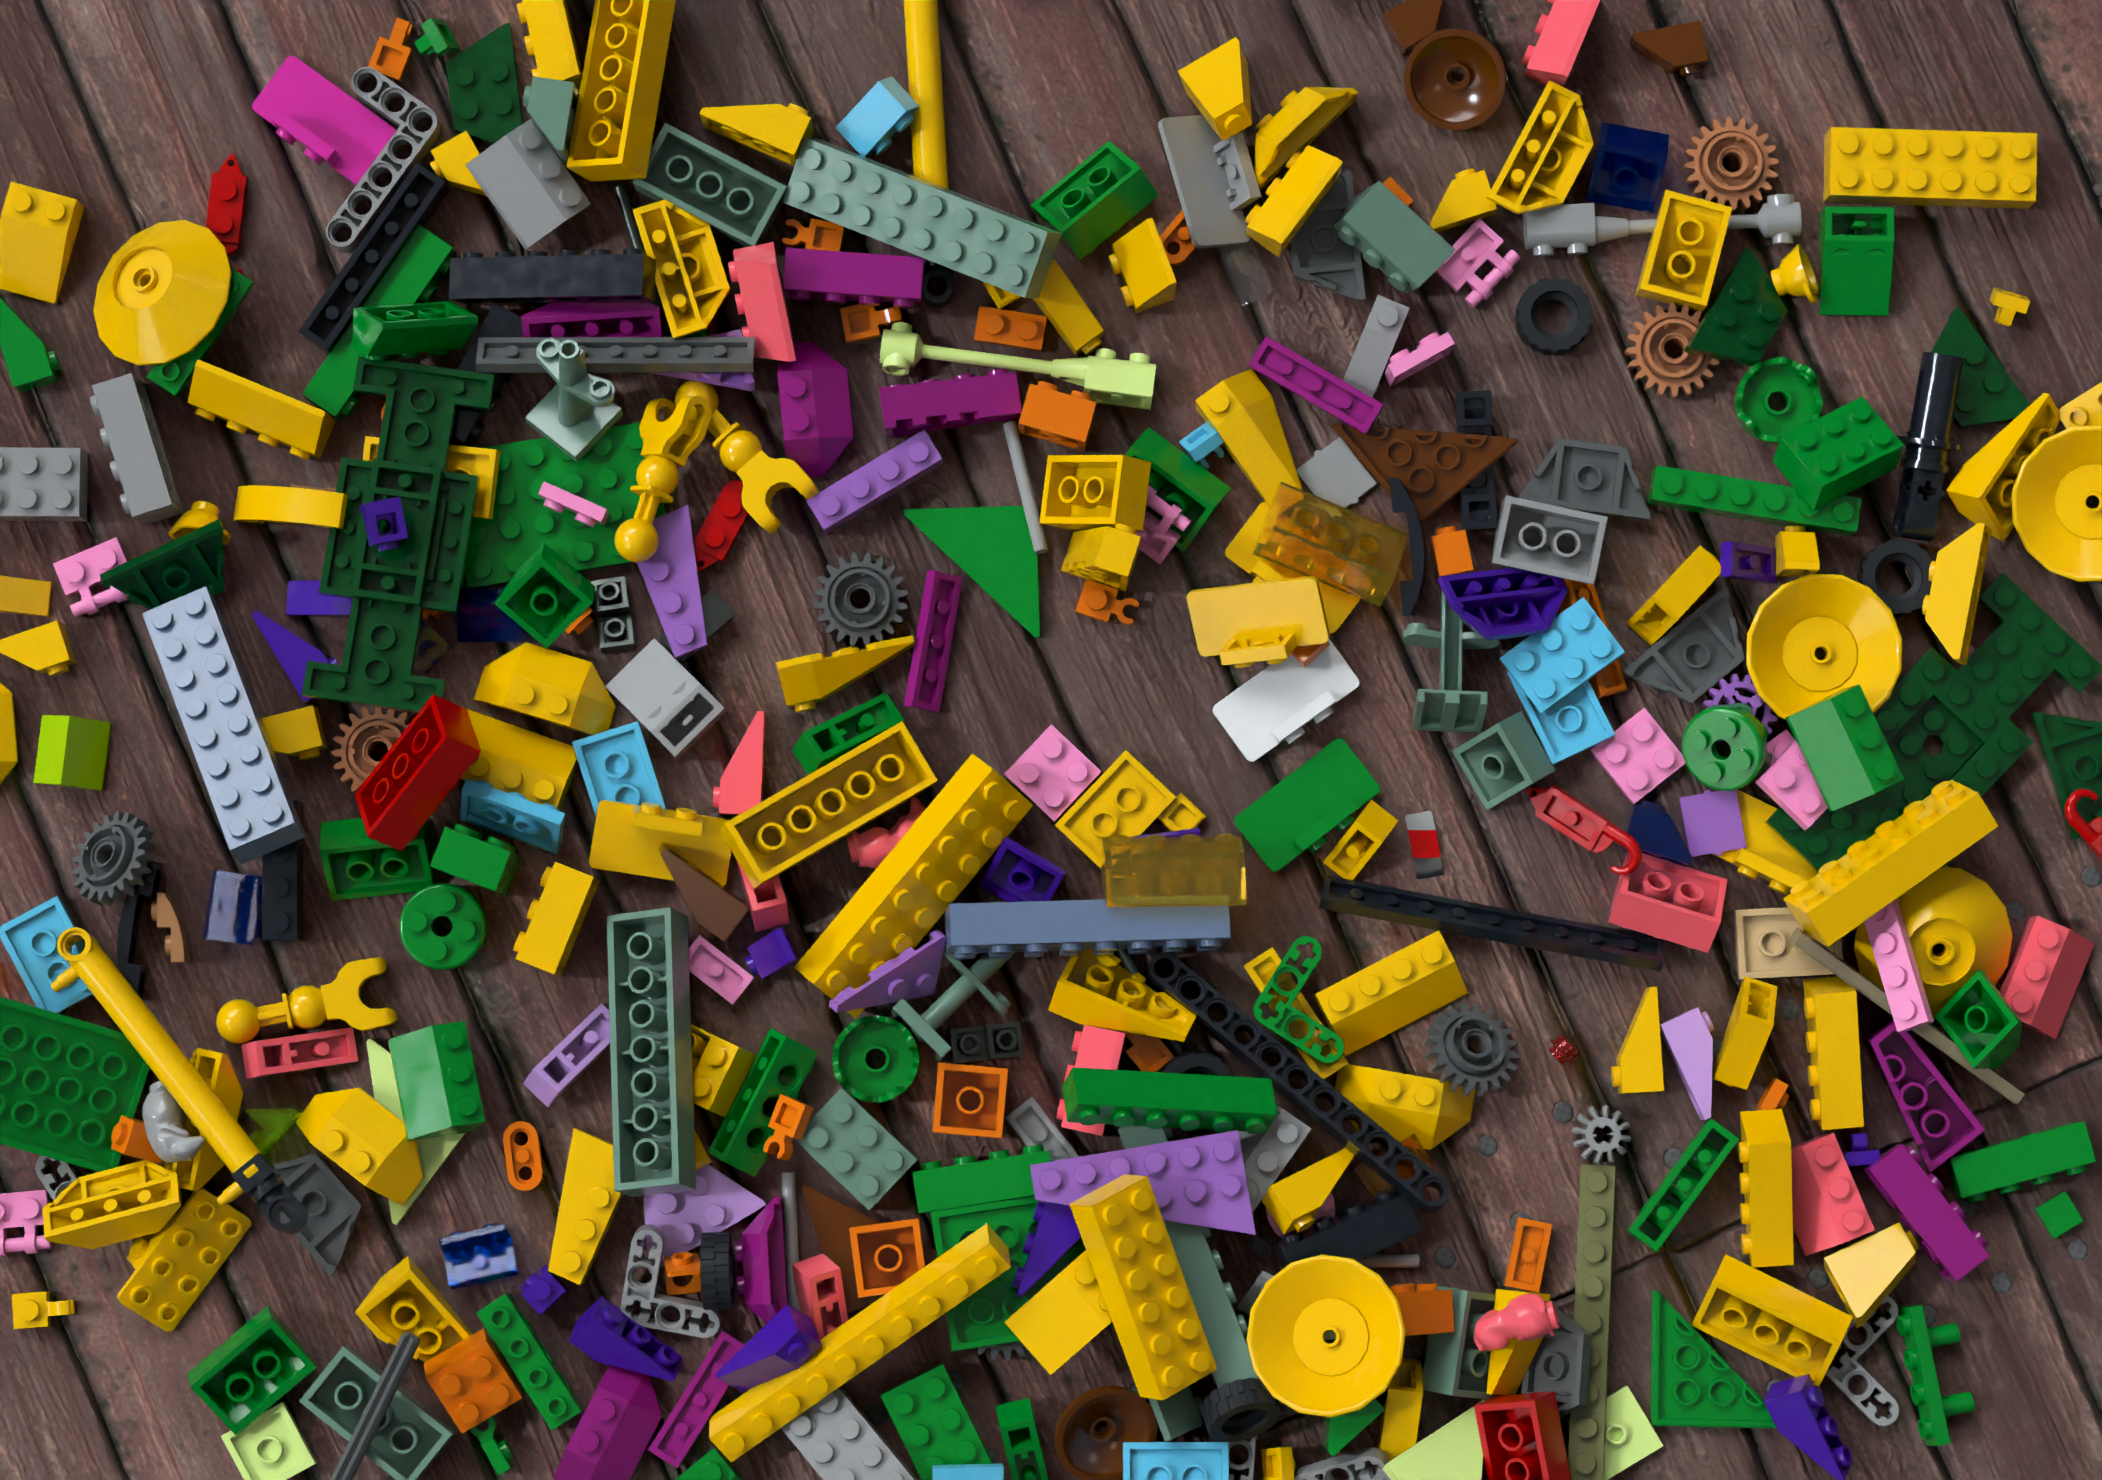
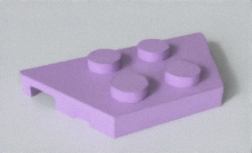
M709 1164L696 1171V1190L646 1195L643 1197L645 1225L652 1224L657 1226L665 1236L660 1268L664 1266L663 1256H672L678 1252H688L700 1245L702 1233L722 1232L767 1205L763 1199L754 1195ZM646 1234L647 1258L652 1245L657 1244L652 1241V1236Z

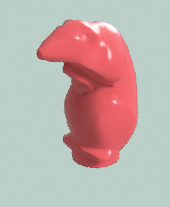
M916 797L911 798L910 812L907 816L903 815L890 830L874 827L861 834L854 831L852 832L853 835L846 836L852 863L859 862L862 868H877L925 811L926 808Z
M1536 1294L1520 1295L1511 1300L1504 1309L1500 1311L1490 1310L1477 1321L1474 1329V1342L1479 1351H1493L1505 1348L1511 1338H1516L1519 1341L1539 1339L1547 1333L1554 1336V1329L1560 1328L1555 1304L1553 1301H1544L1541 1296Z

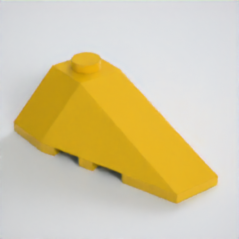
M1083 950L1079 952L1078 956H1071L1057 982L1049 1011L1082 1025L1181 1042L1185 1041L1196 1019V1015L1165 992L1157 993L1145 984L1146 978L1137 972L1132 976L1120 965L1121 959L1114 954L1100 956L1093 955V950Z

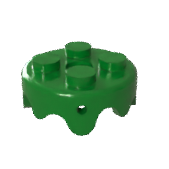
M1777 357L1753 365L1741 378L1734 397L1736 416L1743 429L1762 443L1778 445L1782 436L1818 419L1822 410L1823 399L1815 372L1810 367L1786 357ZM1779 393L1785 397L1786 408L1783 411H1774L1769 407L1768 398L1771 394Z
M1744 703L1714 704L1704 709L1692 718L1683 734L1682 754L1689 771L1700 783L1718 791H1733L1748 785L1769 766L1772 760V753H1769L1767 750L1768 730L1763 723L1754 717L1751 707ZM1718 740H1724L1730 745L1731 754L1729 757H1724L1718 753L1716 748Z
M438 883L417 891L404 906L399 923L401 941L409 955L423 966L441 971L455 969L470 963L486 943L489 933L481 902L466 889L453 884ZM439 917H448L452 922V930L447 936L440 937L434 932L433 925Z
M886 1016L861 1017L851 1022L838 1036L833 1047V1071L839 1084L855 1098L873 1103L885 1102L904 1093L913 1083L919 1066V1050L912 1034L900 1022ZM873 1049H880L886 1055V1063L880 1069H872L866 1063V1056Z

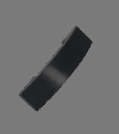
M1491 390L1456 392L1457 433L1492 436ZM1492 464L1459 492L1462 530L1497 528L1496 494L1494 493V469Z
M1389 478L1393 513L1407 512L1413 580L1400 581L1403 616H1410L1418 605L1425 583L1427 570L1426 537L1418 507L1411 493L1400 478Z
M155 861L147 863V867L152 871L149 874L144 873L141 877L144 885L135 884L133 886L134 896L127 895L120 917L117 937L119 971L141 999L143 998L147 966L134 964L143 898L144 896L157 898L162 863Z

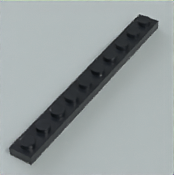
M1324 875L1320 909L1661 972L1663 965L1665 940L1650 935Z

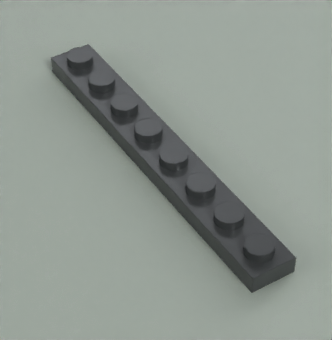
M478 337L476 369L478 373H547L536 359L538 344L548 338L556 339L560 343L570 339L575 341L584 350L587 373L754 372L755 337H680L677 339H673V337Z

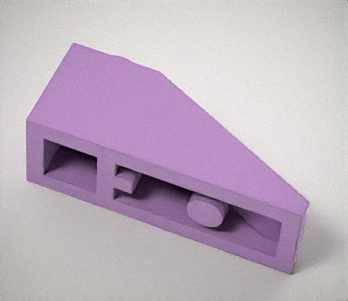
M601 1003L533 1068L523 1084L547 1107L558 1099L610 1045L609 1010Z
M1693 1008L1661 1023L1660 1035L1699 1119L1706 1120L1711 1117L1713 1038L1710 1032L1714 1030V1027L1706 1011L1701 1013L1699 1008Z

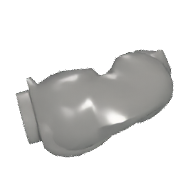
M161 1081L155 1082L149 1087L150 1093L147 1095L142 1108V1117L148 1141L155 1154L166 1163L191 1161L192 1157L196 1156L203 1146L205 1138L200 1136L189 1137L190 1133L183 1128L186 1113Z

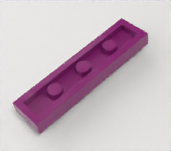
M1265 336L1248 364L1249 368L1366 436L1384 408V404Z
M934 570L927 571L904 706L928 712L939 713L963 577Z
M721 1331L648 1451L675 1468L680 1466L729 1387L727 1383L717 1378L716 1373L745 1343L726 1331Z

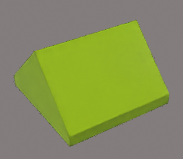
M42 715L33 783L103 791L112 723L74 716Z

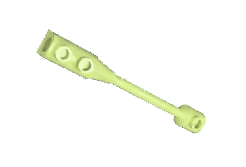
M895 322L892 324L891 330H883L880 363H883L882 370L891 375L904 376L909 374L910 367H915L921 358L1049 374L1051 377L1083 386V393L1091 395V401L1151 410L1156 364L1150 363V356L1144 353H1132L1129 360L1116 359L1115 351L1101 348L1096 350L1095 356L1088 355V357L1048 361L924 345L919 334L912 333V326L904 322Z

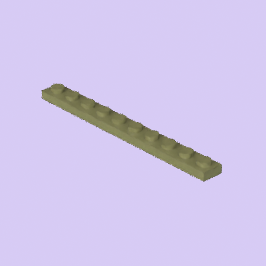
M1581 1164L1574 1322L1591 1333L1592 1337L1587 1405L1570 1413L1568 1464L1571 1480H1604L1617 1166Z

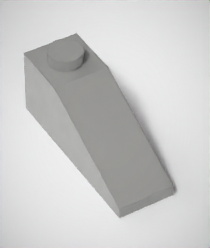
M1377 295L1343 378L1344 382L1373 398L1409 307Z

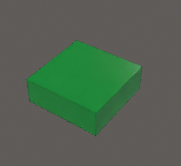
M2066 1191L2058 1193L2034 1208V1211L2052 1239L2057 1238L2083 1222L2082 1217Z

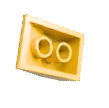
M789 103L788 107L781 104L705 107L700 111L704 128L793 167L795 166L804 137L812 138L814 133L811 117L807 116L808 111L792 103Z
M10 182L0 218V290L57 304L85 208L77 199Z
M1665 190L1635 295L1666 304L1674 302L1675 306L1681 308L1687 305L1689 310L1696 312L1700 310L1702 313L1707 306L1732 207Z
M1149 218L1113 243V254L1108 256L1114 274L1121 273L1125 286L1120 287L1124 302L1127 307L1133 305L1135 313L1174 300L1176 291V278L1153 218Z
M1085 1250L1004 1322L1049 1375H1052L1112 1322L1087 1251Z

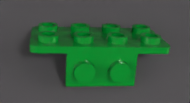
M1337 738L1238 814L1234 819V824L1272 872H1277L1307 848L1313 853L1328 841L1324 835L1334 827L1340 832L1356 820L1352 813L1376 796L1380 791V786L1343 739Z

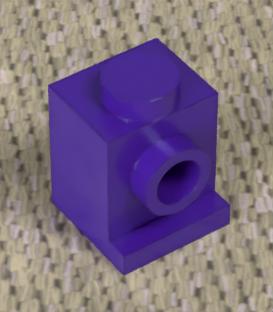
M400 497L368 502L360 506L369 547L378 545L379 552L400 548L399 541L408 538ZM380 520L388 524V531L386 533L378 530L377 523Z
M547 1264L532 1274L520 1288L523 1291L521 1295L540 1315L544 1314L570 1290L556 1274L548 1271L549 1266Z

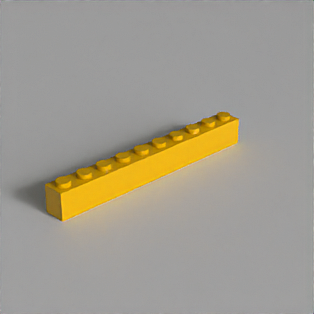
M986 1223L820 1340L822 1346L798 1369L751 1388L709 1418V1439L730 1462H733L1011 1268L1008 1246Z

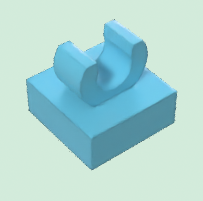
M1207 422L1179 441L1184 452L1205 469L1209 467L1205 460L1207 454L1214 451L1219 458L1224 456L1222 448L1219 447L1224 442L1218 432Z

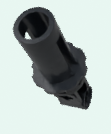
M1922 352L1910 430L1906 432L1907 437L1897 436L1906 445L1905 458L1901 459L1900 466L1904 468L1897 511L1893 519V533L1896 537L1930 542L1936 534L1937 515L1942 495L1944 474L1949 472V466L1946 464L1948 462L1947 456H1949V452L1960 451L1961 445L1951 443L1953 440L1951 433L1964 361L1962 357ZM1919 486L1924 487L1922 494L1918 493Z

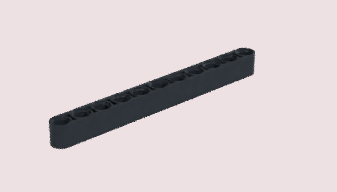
M1161 952L1152 957L1148 967L1147 978L1155 990L1165 992L1195 1014L1196 1019L1194 1022L1261 1078H1271L1274 1089L1418 1209L1432 1214L1443 1208L1449 1197V1186L1441 1176L1175 955ZM1159 965H1166L1170 967L1173 974L1170 977L1161 978L1155 973L1154 969ZM1186 987H1193L1198 991L1199 997L1194 1000H1188L1183 997L1181 990ZM1212 1009H1219L1223 1011L1226 1019L1222 1022H1214L1208 1017L1207 1013ZM1239 1031H1246L1252 1036L1253 1041L1246 1045L1240 1044L1236 1041L1234 1034ZM1266 1053H1272L1278 1058L1279 1064L1274 1067L1266 1066L1262 1062L1261 1056ZM1294 1075L1300 1076L1305 1080L1306 1086L1302 1089H1295L1290 1086L1288 1078ZM1326 1098L1332 1103L1333 1109L1327 1112L1321 1111L1316 1107L1315 1100ZM1353 1120L1359 1125L1360 1131L1356 1134H1349L1344 1131L1342 1122ZM1374 1142L1381 1143L1386 1148L1387 1154L1381 1157L1375 1156L1370 1152L1369 1145ZM1407 1165L1413 1170L1414 1176L1410 1179H1403L1397 1174L1396 1167ZM1433 1187L1439 1191L1441 1199L1431 1202L1424 1197L1423 1190Z

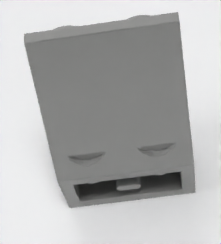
M655 638L605 686L677 759L681 758L727 712Z

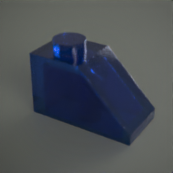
M1642 801L1641 806L1633 805L1625 832L1636 839L1642 853L1684 866L1690 865L1692 856L1670 815L1661 812L1662 806L1648 801Z

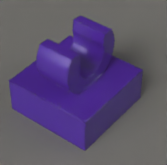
M1866 1133L1849 1134L1851 1152H1842L1848 1166L1870 1165L1880 1158L1879 1150H1867Z

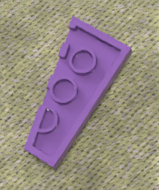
M689 505L654 518L652 525L656 528L659 536L657 551L648 560L637 562L676 659L708 647Z

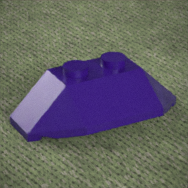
M1515 568L1440 576L1437 580L1451 608L1466 626L1489 641L1545 634L1568 591L1562 578Z

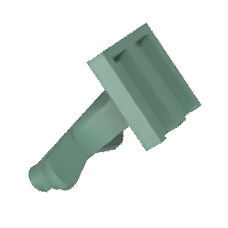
M548 338L538 344L536 359L557 384L527 414L525 420L529 426L575 462H578L623 415L622 408L613 402L615 396L613 383L587 373L585 352L575 341L568 339L560 343L556 339Z
M1441 590V631L1429 630L1427 625L1423 623H1411L1407 625V629L1403 632V642L1405 644L1440 649L1439 690L1418 689L1412 716V730L1481 733L1487 709V692L1462 691V649L1495 648L1500 644V639L1489 641L1475 631L1462 633L1463 621L1451 608L1443 590Z
M945 944L943 958L962 976L921 1016L903 998L892 1008L891 1014L895 1018L899 1015L912 1028L910 1033L919 1042L924 1040L936 1052L935 1058L940 1062L950 1052L951 1047L936 1031L976 991L1001 1016L1005 1017L1009 1013L1007 1009L1011 1006V1003L999 991L992 994L983 984L1016 952L1011 953L1009 958L999 959L989 958V953H985L968 969L959 959H955L954 954H946Z

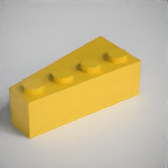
M1116 523L1115 528L1104 526L1073 532L1061 571L1126 592L1138 556L1141 537L1135 535L1136 529Z
M1840 977L1803 979L1804 1012L1808 1032H1806V1046L1811 1060V1065L1808 1066L1809 1085L1813 1086L1814 1099H1810L1811 1119L1816 1120L1822 1130L1864 1127L1857 992Z
M1782 1109L1741 1111V1142L1738 1143L1740 1163H1743V1173H1739L1741 1194H1744L1745 1203H1740L1741 1223L1746 1224V1234H1741L1742 1254L1749 1255L1752 1268L1794 1265L1791 1140Z
M573 1128L548 1271L582 1285L588 1276L624 1194L614 1191L613 1144L578 1128Z

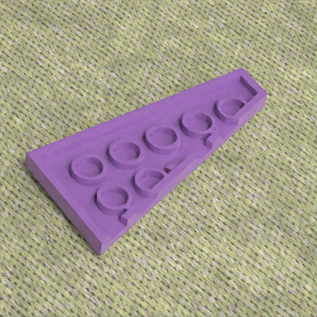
M1238 1130L1029 1165L1035 1200L1069 1205L1124 1174L1148 1176L1163 1220L1256 1235Z

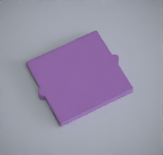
M1706 789L1703 794L1679 797L1689 857L1713 853L1715 856H1720L1725 851L1747 848L1736 790L1711 792L1709 789Z

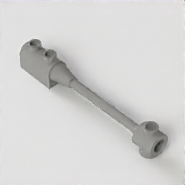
M1794 194L1767 196V203L1762 205L1758 214L1730 215L1727 229L1758 228L1765 238L1772 237L1773 245L1792 244L1793 236H1800L1802 218L1800 203L1795 202ZM1594 203L1562 204L1522 213L1525 249H1533L1534 257L1554 255V248H1567L1568 255L1588 254V246H1595L1598 243L1626 237L1629 234L1653 233L1656 219L1628 220L1620 217L1595 216Z

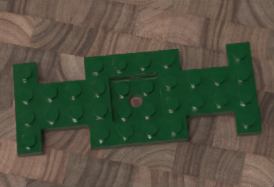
M358 357L353 386L354 392L386 397L376 459L366 461L341 458L336 492L348 494L343 529H329L319 588L321 595L353 599L342 665L307 661L302 696L416 713L422 709L432 695L444 699L447 683L445 680L414 676L413 670L423 610L458 614L480 478L476 475L447 472V465L457 407L491 411L496 384L495 375L390 360H368L365 357ZM400 497L408 538L399 541L400 548L379 552L378 545L369 547L360 506L368 502ZM380 520L377 523L378 530L386 533L388 531V524Z
M2003 572L1980 594L1978 600L2002 623L1968 657L1967 665H1961L1956 670L1933 647L1929 648L1896 683L1890 698L1873 713L1904 779L1871 796L1830 812L1827 808L1805 831L1780 806L1765 821L1771 829L1818 873L1819 869L1826 863L1837 861L1846 855L1851 845L1859 841H1865L1874 835L1878 826L1887 821H1894L1904 814L1903 810L1909 804L1915 801H1922L1932 794L1931 791L1936 785L1948 781L1952 775L1953 777L1950 780H1954L1978 792L1982 797L2033 743L2008 719L2052 671L2078 694L2102 670V665ZM1928 736L1936 737L1940 741L1941 749L1935 756L1928 755L1923 749V741Z

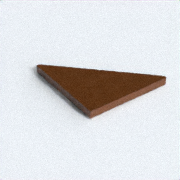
M1335 423L1332 426L1390 497L1389 478H1400L1418 507L1422 523L1519 442L1513 437L1372 426L1366 436L1347 424Z
M807 1185L802 1186L801 1188L822 1252L840 1267L847 1313L868 1307L885 1294L858 1298L849 1228L881 1222ZM923 1244L926 1265H928L937 1258L936 1250Z

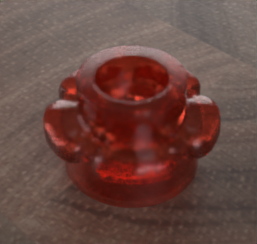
M1561 1034L1555 1040L1550 1038L1553 1046L1548 1050L1561 1065L1566 1061L1573 1065L1572 1061L1580 1054L1566 1037Z

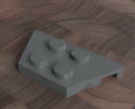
M1345 170L1340 174L1339 178L1290 242L1293 278L1358 302H1365L1361 252L1356 247L1343 242L1337 234L1338 231L1332 227V224L1354 199L1351 170Z
M1558 438L1518 497L1587 513L1646 521L1650 519V512L1640 490L1641 486L1637 475L1634 473L1628 449L1622 446Z
M1724 586L1622 671L1623 674L1689 704L1698 699L1745 660L1742 645L1737 634L1736 620L1733 617L1729 601L1728 589Z
M318 1153L274 1164L273 1166L281 1175L280 1178L308 1212L306 1226L294 1234L295 1237L329 1276L334 1275L361 1213L363 1204ZM287 1206L281 1211L280 1219L283 1223H288L293 1219L294 1209L292 1206Z
M1556 1308L1560 1328L1554 1329V1336H1551L1549 1333L1544 1335L1522 1380V1394L1555 1391L1559 1417H1562L1587 1405L1592 1334Z

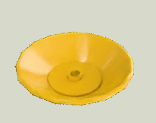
M190 221L159 222L133 235L111 257L97 285L93 312L99 338L115 357L138 366L166 364L192 351L214 329L228 302L232 276L224 245L210 229Z
M2102 425L2072 426L2044 439L2022 462L2011 491L2012 519L2025 550L2048 571L2077 582L2102 581ZM2091 495L2099 499L2100 503L2096 508L2089 507L2087 504V498Z
M1808 574L1782 584L1759 606L1747 633L1746 666L1757 694L1780 718L1785 720L1786 717L1844 688L1858 684L1872 712L1875 713L1890 698L1902 671L1903 639L1891 609L1870 587L1843 575ZM1816 648H1822L1825 651L1826 656L1823 660H1818L1815 657L1814 652Z
M1942 866L1897 898L1933 1019H1936L1935 1015L1978 970H1983L1994 986L1997 984L2008 966L2013 935L2006 907L1988 883L1961 868ZM1865 922L1857 926L1854 952L1859 972L1884 989ZM1936 944L1944 945L1940 953H1933V947Z
M1321 1254L1291 1262L1265 1283L1250 1311L1246 1341L1253 1370L1272 1397L1298 1413L1331 1418L1361 1410L1386 1391L1402 1364L1406 1328L1399 1301L1379 1274L1354 1259ZM1333 1330L1336 1333V1340L1329 1344L1325 1340V1335L1328 1331Z

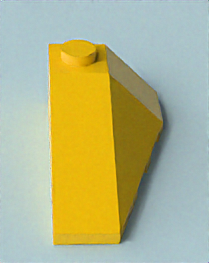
M1252 369L1222 380L1195 400L1198 413L1205 422L1218 432L1224 442L1222 444L1276 517H1279L1305 498L1272 395Z
M2043 393L1962 466L1946 490L1959 513L1975 524H1986L1992 530L1991 535L2000 541H2005L2014 527L2011 491L2021 464L2044 439L2054 435L2060 421V412L2050 394Z
M913 635L874 642L866 645V649L859 650V647L842 648L839 651L833 652L831 657H825L821 653L776 662L788 709L795 708L796 713L816 709L815 703L827 699L915 645Z
M409 1256L379 1279L355 1311L356 1315L375 1336L387 1344L391 1343L396 1346L401 1335L406 1331L417 1335L421 1342L413 1358L416 1360L418 1358L424 1362L429 1361L473 1334Z

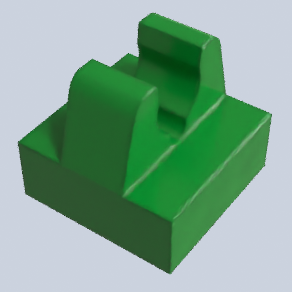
M430 18L421 24L425 34L414 42L420 54L426 53L427 56L434 53L451 56L461 49L445 20Z

